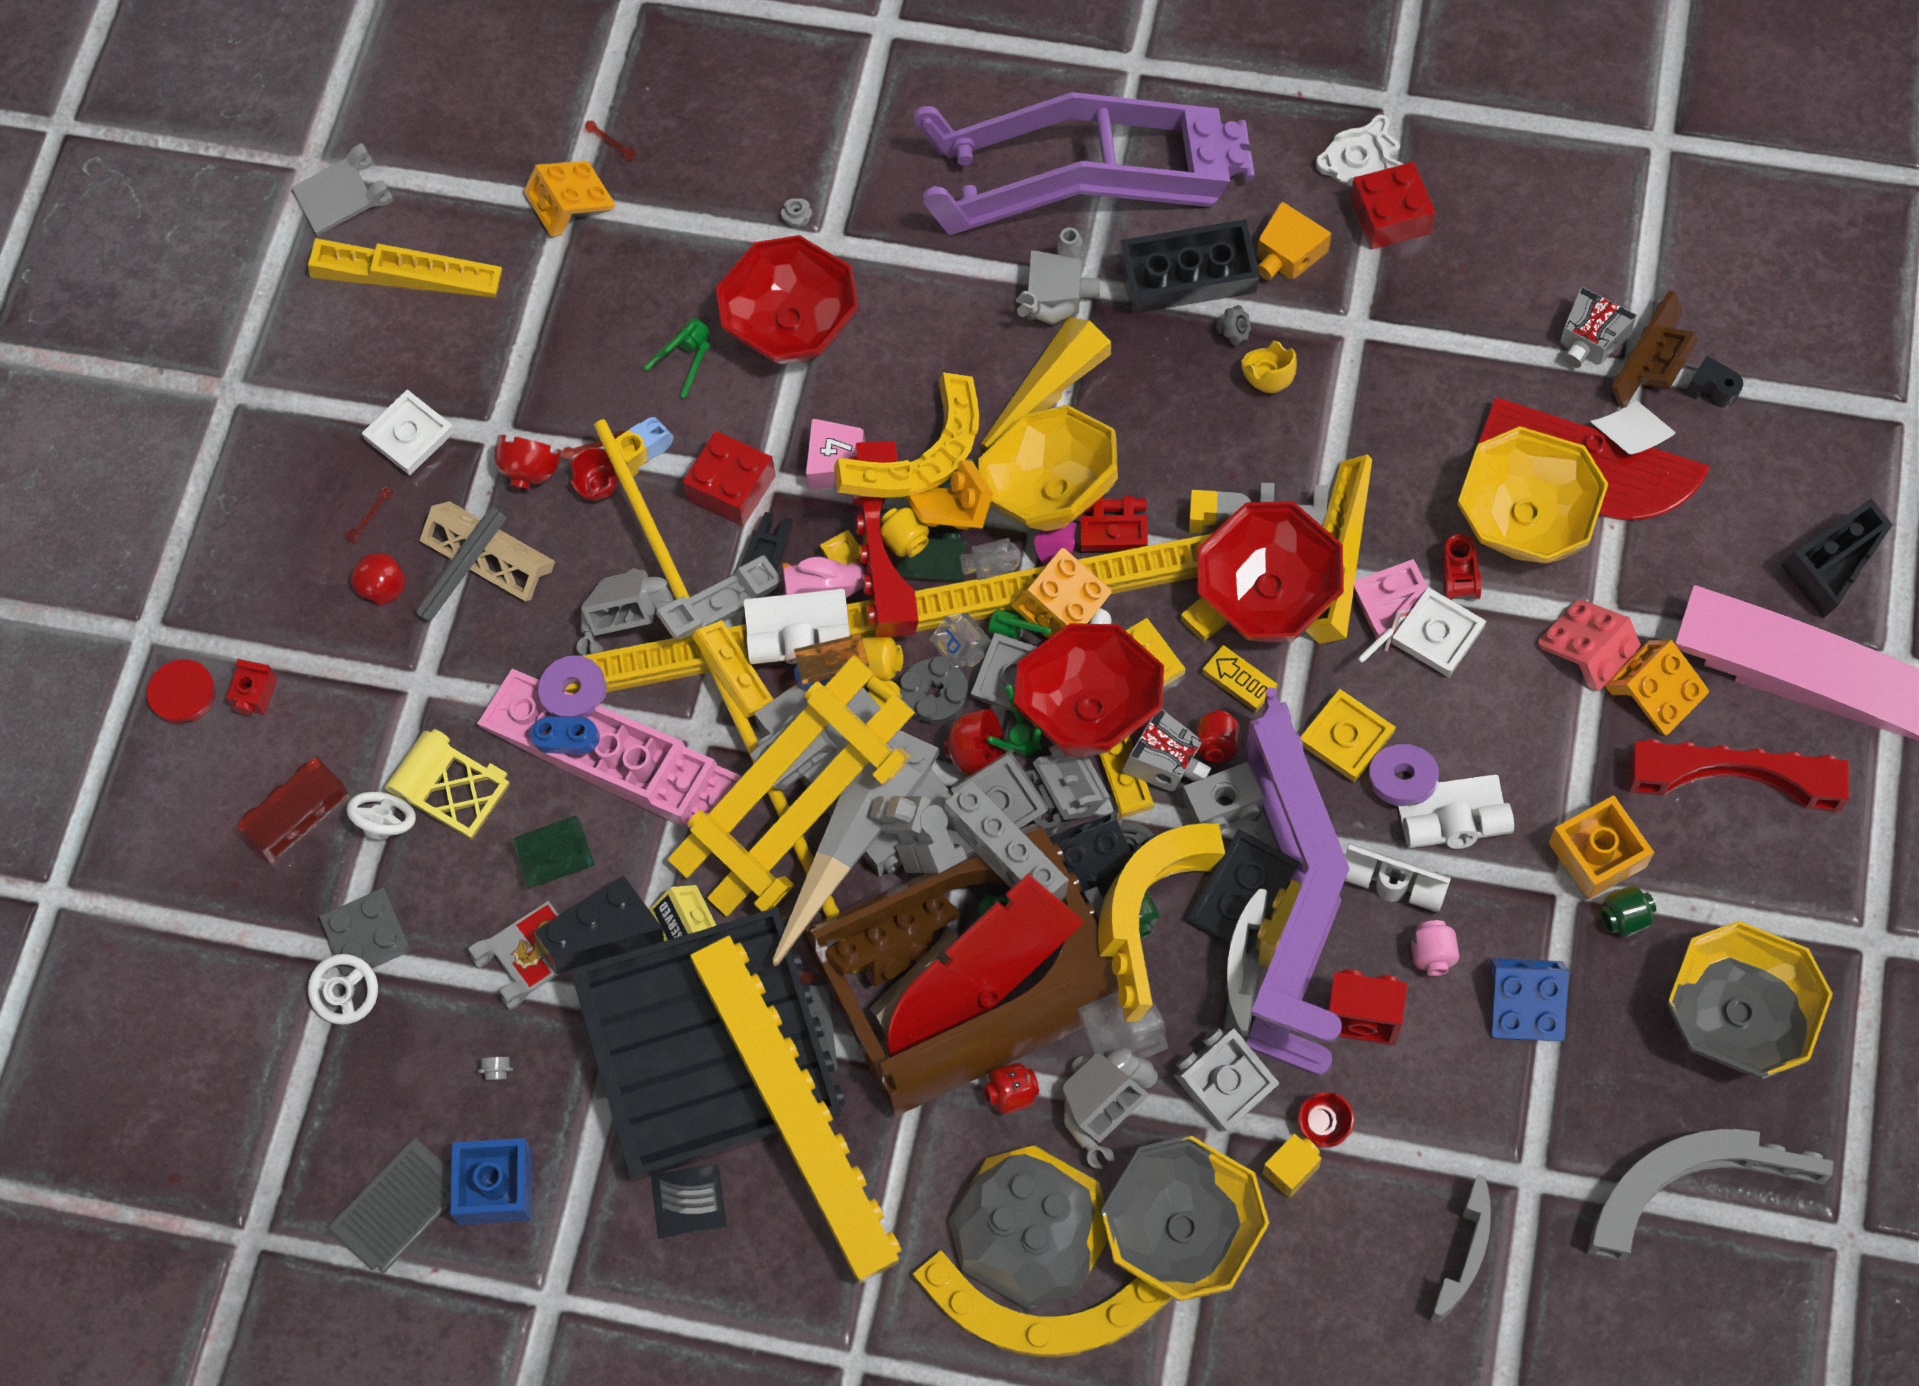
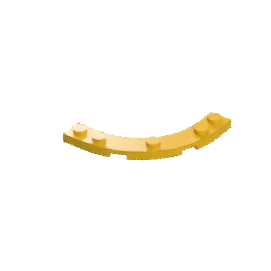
M942 373L938 380L944 411L942 434L939 441L924 452L919 459L912 462L905 460L878 463L837 458L833 466L837 492L881 498L905 497L929 491L951 478L952 474L957 471L959 461L966 460L971 452L975 435L979 428V409L973 377Z
M942 1250L913 1273V1277L940 1309L965 1331L996 1345L997 1348L1036 1357L1079 1355L1081 1352L1115 1343L1147 1322L1173 1299L1171 1296L1137 1277L1122 1291L1099 1306L1072 1315L1042 1317L1010 1310L984 1296L970 1284Z

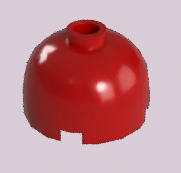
M498 435L494 459L500 473L511 479L510 486L529 490L530 484H543L549 481L555 474L560 462L561 449H556L551 453L550 445L521 437H515L514 441L509 440V442H506V435Z
M991 709L970 711L961 715L953 722L948 738L944 740V751L948 759L951 758L954 766L962 774L970 776L1005 754L1003 749L1000 748L998 750V747L987 741L989 736L994 738L1003 737L1001 725L994 711Z

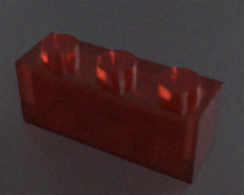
M315 757L310 762H305L299 766L295 775L286 783L276 786L269 793L268 798L258 807L248 810L237 826L251 844L272 864L350 795L343 783Z

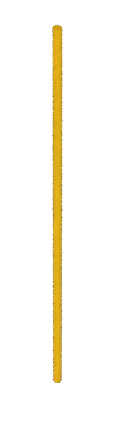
M606 420L597 421L594 424L597 434L676 600L683 596L686 599L690 598ZM702 653L750 755L757 749V737L748 718H744ZM771 787L767 793L780 818L790 807L782 790ZM802 836L793 848L806 875H808L814 857L804 836ZM830 895L822 906L826 917L839 912L832 895ZM863 966L853 971V974L861 972L866 967Z

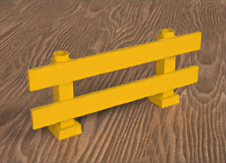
M855 655L847 661L826 686L817 681L804 694L809 703L806 708L709 814H706L701 809L688 821L687 825L691 828L690 831L692 833L667 859L686 878H689L712 852L732 871L707 897L726 917L740 905L751 891L759 896L754 904L762 912L773 909L795 885L786 876L776 879L770 871L870 762L877 768L872 775L883 785L889 783L912 759L903 748L893 751L887 745L916 713L896 693L888 699L867 724L846 706L875 675ZM831 724L849 743L748 852L729 833L824 729Z

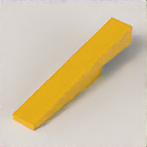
M315 238L308 263L310 278L496 298L502 274V267L378 243L376 249H370Z
M1368 454L1341 461L1324 520L1323 528L1343 544L1344 593L1305 630L1319 644L1347 639L1372 458Z

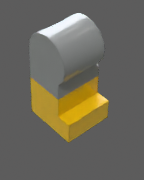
M1192 490L1189 533L1202 534L1203 526H1221L1244 503L1251 502V500L1241 493Z

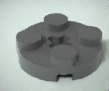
M938 656L934 659L922 660L911 666L901 677L900 694H902L901 699L916 712L911 718L918 722L920 720L930 722V725H943L956 719L963 711L968 697V684L964 673L959 667L950 663L948 658ZM933 685L940 686L942 688L940 690V697L935 698L932 694L927 696L925 693L928 691V687Z

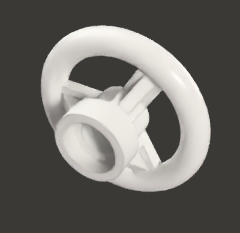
M361 793L354 796L347 804V815L356 826L363 829L367 836L373 839L383 840L391 835L404 833L411 829L416 821V814L411 805L403 799L388 793ZM381 802L380 805L372 808H358L363 803ZM393 806L404 813L405 820L403 822L392 815L391 808Z
M337 954L326 958L314 969L308 984V995L312 1007L323 1019L334 1024H352L363 1019L374 1007L378 996V983L372 968L365 961L353 955ZM337 965H350L356 968L348 977L336 976L330 979L322 977L328 969ZM365 977L367 996L361 1007L355 1011L352 1002L354 986ZM340 983L346 988L344 996L339 995L337 992V986ZM319 989L323 990L324 997L329 1003L341 1005L343 1014L332 1012L323 1004L319 995Z

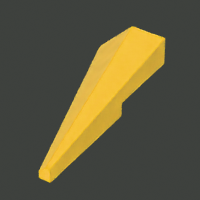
M1069 317L981 442V448L986 452L1022 415L1047 410L1062 399V391L1111 355V341L1090 320Z

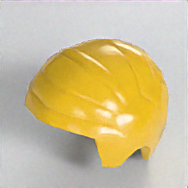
M1273 341L1267 348L1250 351L1241 360L1243 374L1248 382L1258 390L1271 394L1278 393L1293 382L1297 369L1296 352L1293 348L1286 350L1280 342Z

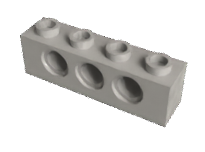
M972 780L945 801L944 810L948 816V824L1010 888L1029 873L1060 900L1066 896L1069 879Z

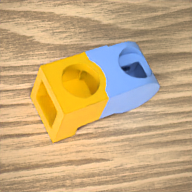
M650 417L617 437L615 441L632 477L639 473L638 468L654 456L664 453L673 442L674 437L656 417Z

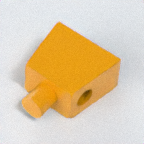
M1282 202L1258 241L1257 257L1261 260L1257 266L1259 275L1265 280H1271L1277 272H1280L1289 279H1295L1329 251L1331 232Z

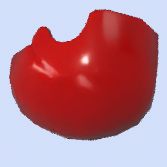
M591 447L582 450L570 464L573 470L571 484L575 491L585 500L598 501L611 496L620 482L603 448Z
M373 553L363 556L353 568L350 580L354 591L361 598L372 600L378 605H384L395 600L404 590L406 576L402 567L391 556L384 553Z
M1320 1092L1309 1096L1300 1105L1297 1117L1300 1134L1304 1138L1309 1139L1315 1146L1325 1148L1341 1144L1352 1133L1355 1122L1352 1106L1335 1092Z

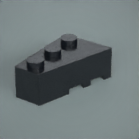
M1871 498L1794 552L1781 566L1822 617L1825 618L1841 603L1844 595L1852 583L1855 582L1860 571L1869 558L1872 557L1893 524Z
M624 875L534 931L537 948L556 974L664 941L663 928Z

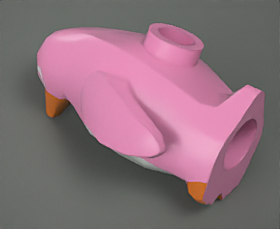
M823 557L808 558L794 566L788 563L782 564L784 595L844 589L845 596L848 597L863 588V575H867L866 569L858 563L855 557L851 558L850 564H843Z

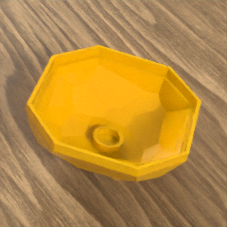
M1069 405L1022 415L979 458V472L993 492L989 507L1029 528L1044 531L1065 528L1107 493L1118 479L1115 430Z
M1519 426L1477 445L1458 500V506L1481 544L1513 559L1546 564L1572 556L1589 545L1608 482L1585 446Z

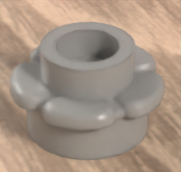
M792 198L784 203L781 216L789 226L800 228L809 222L812 209L809 208L810 204L807 200Z
M510 1057L482 1058L481 1069L478 1070V1073L485 1074V1080L507 1079V1072L513 1071V1067H510Z

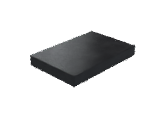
M1238 828L1225 851V855L1219 861L1189 913L1187 921L1231 945L1239 918L1254 894L1259 889L1267 891L1268 898L1265 918L1270 919L1274 910L1272 906L1281 888L1287 889L1300 866V862ZM1249 929L1247 955L1250 954L1258 940L1259 930Z

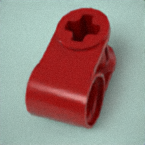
M1455 534L1448 538L1441 558L1443 594L1450 600L1453 597L1472 596L1474 600L1481 598V576L1477 565L1476 546L1474 541L1465 534ZM1460 551L1466 557L1457 558L1453 556L1451 552Z

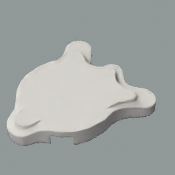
M1377 115L1364 127L1345 130L1334 136V141L1326 148L1324 153L1317 157V170L1323 175L1331 176L1342 184L1352 186L1354 177L1402 165L1403 163L1391 158V156L1398 154L1400 144L1387 134L1390 125L1389 119L1384 115Z

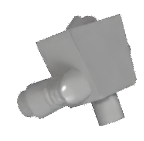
M1065 228L1062 230L1057 239V255L1031 251L1028 291L1022 292L1016 299L1017 303H1021V306L1017 309L1019 316L1025 317L1028 315L1029 320L1038 319L1054 325L1070 316L1079 314L1080 297L1099 298L1100 278H1082V261L1079 256L1083 241L1076 229Z
M629 569L626 573L602 579L591 595L582 603L581 633L584 634V637L577 643V651L582 656L589 655L590 652L591 654L603 652L602 645L594 640V636L651 624L655 609L657 610L676 600L675 596L666 587L667 580L661 577H648L646 571L642 569Z
M1119 1048L1107 1057H1104L1101 1053H1096L1091 1058L1087 1056L1078 1057L1071 1066L1074 1075L1063 1086V1091L1067 1098L1064 1107V1124L1081 1148H1087L1089 1151L1087 1154L1088 1163L1094 1168L1103 1169L1097 1160L1100 1152L1104 1154L1108 1161H1114L1113 1152L1107 1147L1098 1146L1094 1140L1100 1143L1149 1096L1148 1092L1143 1088L1152 1087L1158 1078L1157 1071L1154 1070L1152 1063L1132 1055L1131 1050L1128 1048Z

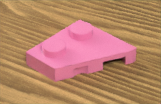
M1414 559L1355 580L1353 593L1376 639H1378L1387 629L1392 628L1397 612L1412 609L1428 586Z

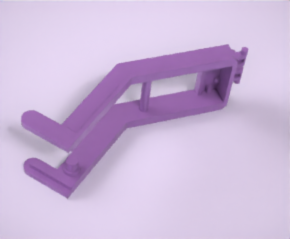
M1071 92L957 131L951 128L941 113L934 107L925 106L918 108L914 112L916 126L940 156L945 155L948 159L957 156V161L960 165L971 164L973 162L972 152L976 149L1067 119L1098 122L1103 163L1080 161L978 195L975 186L967 185L962 187V198L959 201H955L949 192L941 187L933 186L923 192L924 205L949 236L1078 194L1212 207L1229 185L1230 176L1237 173H1245L1246 180H1253L1255 178L1252 155L1250 151L1246 150L1250 147L1246 121L1240 120L1237 123L1229 121L1226 124H1221L1218 108ZM1111 123L1182 131L1189 172L1116 165Z
M1270 687L1266 690L1262 718L1250 721L1245 762H1248L1265 797L1262 811L1277 849L1300 862V866L1292 880L1301 883L1302 886L1252 1008L1251 1015L1256 1016L1246 1043L1254 1052L1310 1074L1322 1075L1331 1067L1332 1055L1330 1051L1322 1045L1291 1034L1290 1030L1321 1042H1332L1338 1038L1341 1032V1021L1336 1014L1302 1000L1342 900L1339 894L1348 874L1349 866L1304 755L1301 738L1295 732L1292 725L1289 708L1286 702L1279 703L1276 689Z

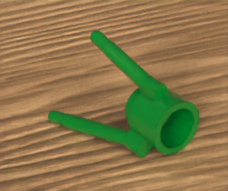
M695 318L689 319L676 337L643 367L644 371H649L678 344L687 352L697 350L680 394L681 399L686 398L703 355L710 347V344L706 341L710 335L707 326Z
M1000 609L994 612L989 624V634L994 635V633L1015 640L1020 636L1022 629L1044 634L1051 633L1050 628L1030 623L1021 614L1013 611L1006 612Z
M1006 685L1005 690L1017 725L1008 733V742L989 736L987 741L1003 749L1006 753L1011 751V753L1015 752L1019 756L1026 757L1032 755L1036 750H1042L1043 747L1040 743L1041 730L1037 728L1033 731L1030 726L1026 725L1023 715L1014 706L1015 693L1012 686Z

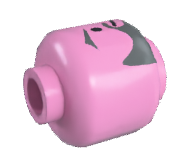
M1433 920L1420 923L1417 926V930L1411 934L1410 945L1413 963L1418 969L1427 971L1428 975L1440 976L1447 974L1449 968L1458 962L1459 949L1456 932L1453 928L1446 926L1445 922Z

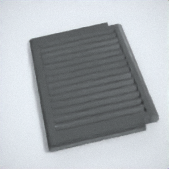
M414 1137L332 1221L327 1229L371 1271L379 1267L380 1271L385 1273L451 1204V1169Z

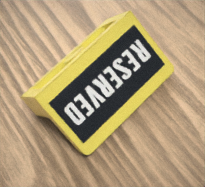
M697 885L670 887L649 909L663 928L664 941L717 926Z

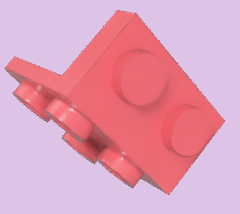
M1584 600L1575 601L1538 641L1542 650L1579 664L1587 686L1596 691H1599L1641 646L1630 617Z

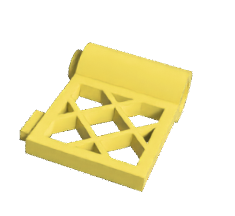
M433 729L431 732L423 731L389 779L385 788L390 794L403 799L411 806L417 807L472 840L509 787L510 783L506 780L508 774L491 763L485 768L453 749L448 744L450 739L436 729ZM456 760L467 767L469 777L448 781L446 771L452 762ZM471 770L478 773L479 775L472 776ZM444 777V782L438 784L441 778ZM489 780L498 785L491 796L477 799L475 782ZM470 784L473 800L453 804L450 788ZM446 789L449 805L434 808L425 802L431 792ZM485 804L480 812L479 805ZM475 806L477 817L470 828L457 821L455 810ZM451 811L452 818L444 813Z

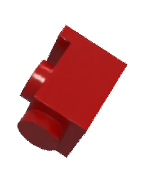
M237 659L235 664L237 669L226 699L237 713L247 716L252 715V713L265 715L278 679L269 665Z

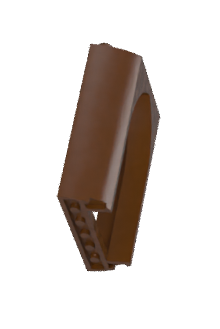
M1031 824L1020 830L1069 879L1066 896L1061 901L1084 920V923L1065 940L1056 962L1048 973L1026 993L889 1059L886 1058L844 974L826 958V949L830 948L829 946L951 890L982 883H1006L975 851L966 854L967 859L941 873L921 874L809 925L802 932L801 936L894 1117L904 1114L990 1073L995 1068L1005 1066L1123 1009L1118 1003L1119 986L1117 975L1112 970L1113 957L1100 956L1098 925L1096 923L1098 917L1090 902H1084L1079 893L1081 892V886L1076 875L1073 872L1068 873L1063 864L1065 859L1061 848L1057 843H1051L1042 826Z

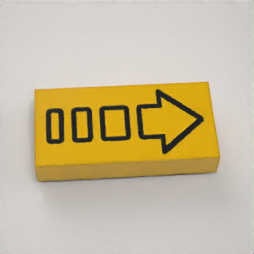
M1224 645L1202 669L1204 676L1255 713L1265 702L1266 690L1270 687L1277 689L1276 682Z

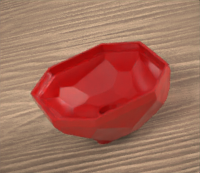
M801 235L754 242L716 286L722 330L771 361L779 364L805 362L822 354L838 339L858 310L851 265Z
M1294 501L1244 503L1198 547V596L1249 641L1269 643L1293 642L1344 593L1343 544Z
M1069 623L1018 661L1014 706L1066 756L1081 758L1107 753L1162 711L1164 664L1118 624Z

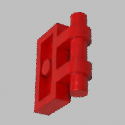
M1123 495V499H1103L1102 496L1085 511L1093 512L1094 516H1081V552L1125 551L1148 546L1147 515H1134V511H1147L1146 498H1133V495ZM1104 512H1123V515L1104 516Z

